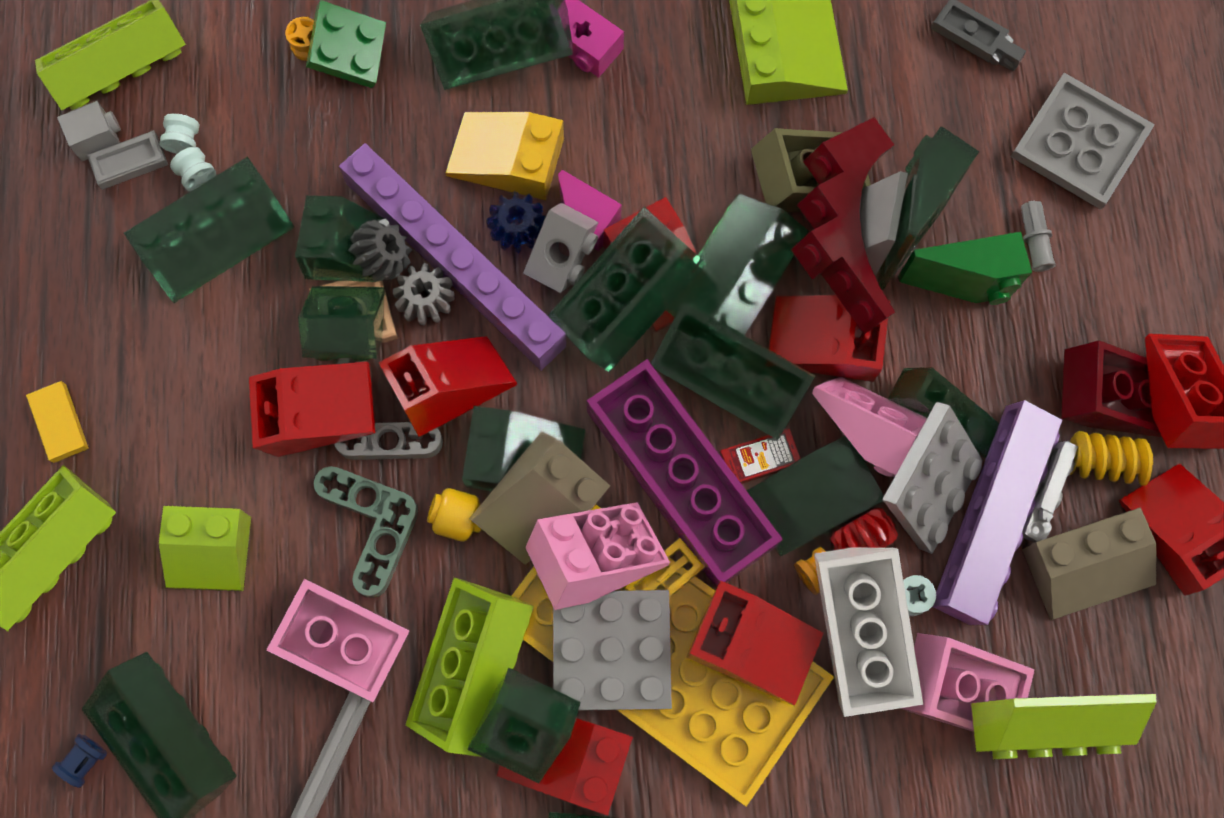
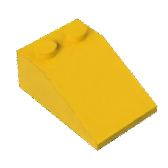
M465 112L445 174L447 177L546 200L564 141L563 120L531 112Z

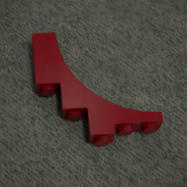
M875 117L823 142L803 161L819 185L801 200L797 206L814 230L791 249L811 279L819 275L824 277L864 334L895 313L881 290L870 266L861 233V195L868 172L874 163L894 146V143Z

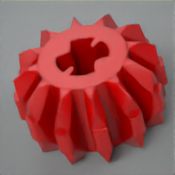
M874 508L835 531L830 540L835 546L834 550L852 547L886 548L896 541L898 533L894 527V522L890 516L886 515L883 508Z

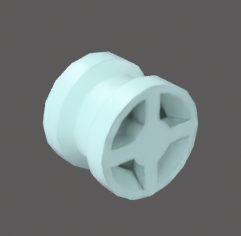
M167 114L164 116L163 126L166 131L161 135L159 143L163 149L178 154L189 147H196L194 135L198 134L200 124L198 121L182 114Z
M189 147L176 154L170 163L172 171L177 176L182 177V185L187 191L194 192L205 188L216 176V170L210 163L205 162V155L198 147Z
M913 575L903 580L909 616H917L928 611L936 600L934 585L929 579L919 575Z

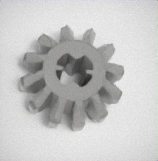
M425 262L419 272H416L413 266H409L408 272L410 276L398 275L397 281L400 286L393 288V295L398 299L395 303L399 312L405 311V319L409 322L418 317L419 324L424 326L427 322V317L432 316L433 321L438 323L440 321L438 312L449 314L451 308L447 302L455 300L454 291L450 290L453 285L451 279L443 277V271L439 267L430 272L429 266ZM425 291L429 296L422 298L419 293Z

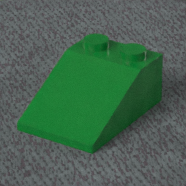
M1021 232L915 249L900 271L898 279L900 283L969 302L981 303L989 301L990 305H998L1011 299V296L1017 289L1022 287L1023 282L1031 275L1032 269Z

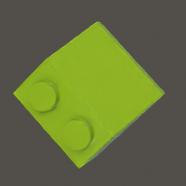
M163 506L159 549L166 588L243 591L251 516L241 509Z

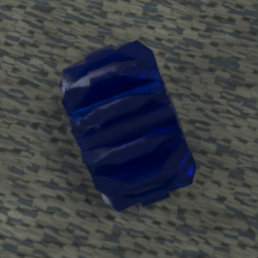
M514 191L510 200L500 195V206L491 205L489 208L491 217L486 219L487 228L492 230L490 232L492 241L501 240L500 245L504 251L511 245H514L515 252L519 254L523 244H526L527 247L533 250L535 245L534 239L538 238L546 218L545 215H542V204L540 202L533 204V197L530 193L523 199H519L518 192ZM518 219V223H520L521 220H522L523 223H521V224H519V225H516V224H515V221H513V220Z

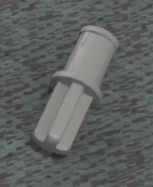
M1035 200L1029 201L1021 206V212L1026 231L1023 239L1029 246L1033 265L1032 269L1035 272L1050 270L1056 265L1049 239L1052 237V231L1047 230L1042 203Z

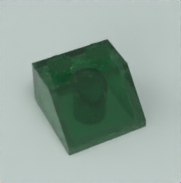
M306 195L295 258L304 278L311 280L374 282L371 275L362 276V267L360 265H353L356 256L348 251L353 244L350 237L367 221L374 219L378 221L384 218L342 196Z
M312 286L298 316L302 358H315L319 361H328L334 358H351L354 361L377 359L383 333L384 287Z
M508 668L495 689L467 750L536 783H540L570 739L581 702Z

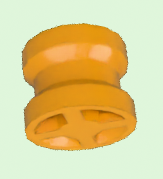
M309 17L293 19L287 25L285 31L292 53L296 58L307 61L314 24V20Z
M822 547L815 549L812 552V557L809 559H800L794 564L800 579L814 595L820 593L814 554L826 552Z

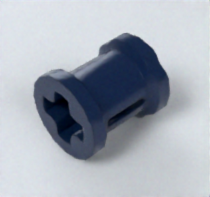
M78 734L74 739L76 744L61 762H55L52 770L65 782L74 787L81 788L85 783L84 777L99 759L104 760L107 752L94 740L85 735Z

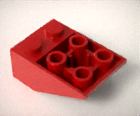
M836 295L776 296L766 365L874 382L883 368L888 318L864 334Z
M487 336L411 345L378 362L418 437L517 385L516 380Z
M368 362L280 368L249 377L252 444L254 449L281 457L376 434L370 363Z
M1180 463L1149 481L1146 486H1141L1118 500L1126 512L1141 507L1156 542V556L1184 596L1203 591L1224 578V502Z
M720 580L687 658L795 706L824 633L765 600Z

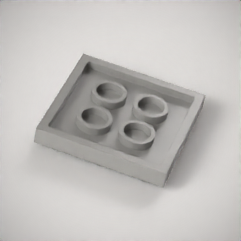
M1063 73L1010 157L1095 207L1102 209L1107 204L1155 124L1068 74Z
M939 402L935 403L882 499L917 547L933 554L937 544L945 539L948 524L954 513L962 507L965 492L971 481L978 477L983 461L952 408Z
M669 590L613 591L590 603L557 610L553 608L554 711L672 709Z

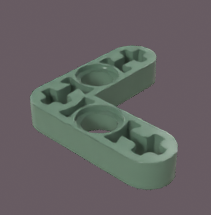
M325 467L317 473L314 479V489L317 494L329 503L376 520L352 580L355 589L363 596L369 598L379 597L385 593L417 520V504L411 496L404 492L338 467ZM334 476H337V481L347 488H350L351 481H354L355 483L349 489L348 501L343 500L347 495L338 489H332L330 494L327 493L328 489L323 485L324 481H332ZM364 488H372L376 492V500L369 507H361L356 501L358 492ZM403 501L406 502L405 506L410 513L408 516L401 515L399 517L397 526L403 529L402 533L399 534L394 529L383 526L386 521L393 525L396 515L391 509L393 505L400 506ZM384 535H391L396 540V548L388 555H380L376 551V542ZM370 556H373L380 562L389 563L387 569L380 565L377 569L376 577L380 579L379 585H371L369 590H366V583L362 581V577L364 574L371 575L375 567L373 562H368Z

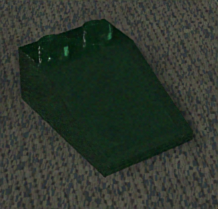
M474 406L462 476L466 488L493 491L541 431L560 440L576 456L582 459L585 429L511 410Z
M846 436L810 453L746 490L783 540L775 548L780 557L857 519L870 510L878 508L884 502L882 500L884 495L865 461Z

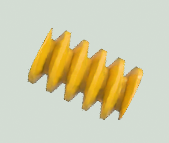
M1078 431L1070 440V443L1078 446L1074 456L1075 465L1069 475H1072L1076 467H1079L1080 477L1086 479L1091 469H1094L1095 479L1102 480L1107 470L1109 480L1112 482L1118 481L1121 472H1123V479L1127 484H1131L1134 481L1136 474L1140 485L1146 486L1152 473L1153 453L1146 439L1137 438L1132 440V438L1122 436L1118 439L1117 436L1111 434L1103 437L1099 433L1088 435L1087 432Z

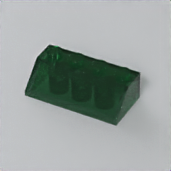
M471 0L430 12L420 23L444 90L573 54L568 9L565 0Z
M247 156L124 232V235L170 300L176 303L294 228V225Z
M742 194L736 195L664 309L718 351L737 348L794 257L791 249L808 234L809 230L781 208Z
M643 207L548 314V317L566 333V336L587 359L610 372L707 263L647 208Z
M685 301L682 303L651 362V365L657 371L777 440L780 438L815 378V375Z
M148 652L109 669L82 707L84 714L157 818H192L221 795L237 777L230 761L220 753L210 739L207 729L199 724L187 707L183 696L176 692L165 677L162 667L155 663Z

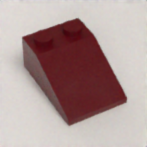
M1100 340L1064 349L1061 419L1091 428L1162 437L1152 415L1147 358Z

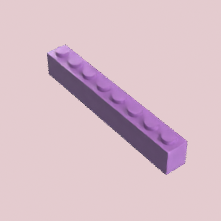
M366 143L339 165L346 184L382 219L386 218L390 226L399 225L401 236H408L405 241L434 269L439 267L443 271V277H449L452 281V286L536 367L542 371L566 348V333Z

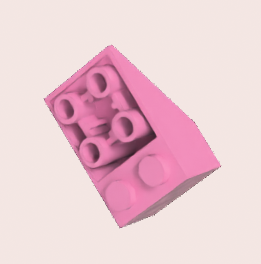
M638 502L538 519L525 547L554 610L590 603L656 572L670 563Z

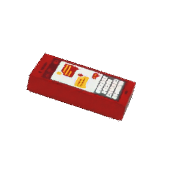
M790 429L722 449L719 452L721 458L741 484L800 466L802 463Z

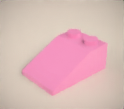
M843 377L817 385L812 392L863 459L874 464V469L885 476L895 477L927 418Z
M304 579L267 651L374 702L409 630Z
M917 633L914 650L923 705L900 709L974 732L971 703L1028 698L1035 669L948 637Z

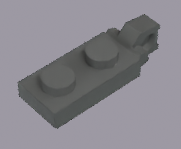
M957 0L948 1L931 27L935 32L988 63L989 61L994 65L999 63V65L1015 71L1026 53V50L1013 43L1014 39L1008 35V29Z

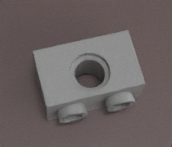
M563 203L551 208L547 213L523 274L559 293L563 292L570 285L576 286L585 269L581 265L585 254L589 255L597 242L598 235L594 234L599 222ZM559 242L564 243L568 247L569 257L561 253Z

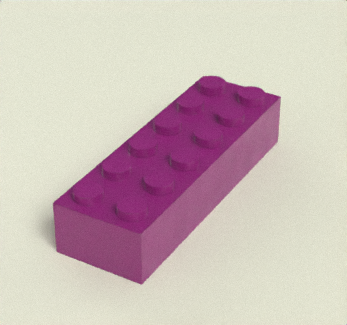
M648 359L586 400L589 416L677 536L682 539L704 565L703 571L715 587L720 580L726 583L776 548L783 540Z

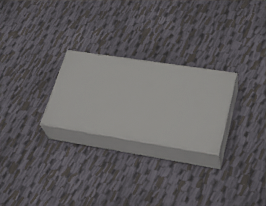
M153 130L87 155L97 184L102 190L168 165L155 131Z

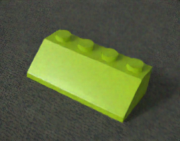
M150 0L36 59V72L61 110L68 107L71 110H75L90 101L88 96L98 91L105 94L120 86L119 80L130 74L133 77H138L151 69L150 64L162 58L163 61H168L175 58L182 52L180 48L186 44L159 0Z
M64 465L0 532V627L6 631H9L15 623H20L28 616L32 609V604L42 593L49 592L56 585L59 575L69 564L75 563L82 557L86 550V545L96 534L103 533L110 526L112 517L116 514V511L105 499Z
M454 577L405 726L448 753L485 757L534 606L513 596Z
M1156 694L1014 698L971 703L976 752L992 751L993 759L1018 758L1017 750H1027L1028 758L1053 757L1052 748H1062L1063 756L1087 755V747H1096L1097 755L1121 754L1120 745L1138 744L1157 703Z

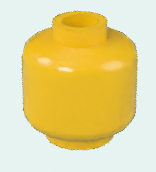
M446 488L441 495L435 493L429 509L427 522L432 523V530L435 534L464 542L470 538L473 531L479 533L481 530L480 527L469 519L480 506L479 498L473 494L452 488Z

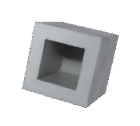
M98 101L57 117L69 147L81 161L87 160V155L120 143L116 132L121 131L116 117L112 111L106 113Z

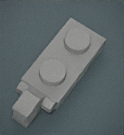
M1069 441L1057 443L1050 452L1046 463L1048 467L1047 474L1037 488L1034 497L1036 501L1034 510L1027 517L1022 530L1023 538L1033 543L1044 540L1049 535L1052 529L1050 520L1053 518L1052 514L1062 501V488L1067 476H1069L1074 468V456L1078 446Z

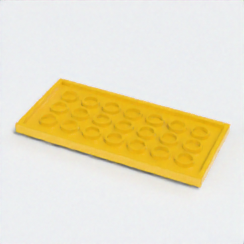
M595 504L594 507H593L591 510L601 509V508H600L598 505ZM669 557L670 563L668 566L648 575L634 587L635 590L645 588L674 564L675 561ZM533 566L512 596L534 606L523 641L553 662V606ZM681 567L655 590H665L688 570ZM694 576L688 583L669 597L672 709L617 711L743 806L747 807L834 676L815 662H812L794 706L687 658L715 591ZM619 588V589H617V590H615V591H624V590H623L622 588Z

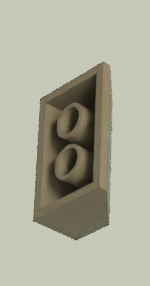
M1141 507L1035 542L1022 549L1050 620L1156 585V542Z

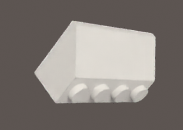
M852 547L815 553L814 558L838 702L844 717L923 705L898 549Z

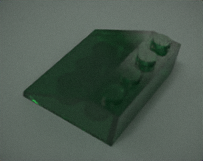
M942 126L933 138L927 134L915 149L913 158L905 168L908 175L896 240L879 271L878 284L881 290L885 289L942 213L980 152Z

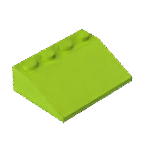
M729 0L746 105L847 94L848 88L831 0Z

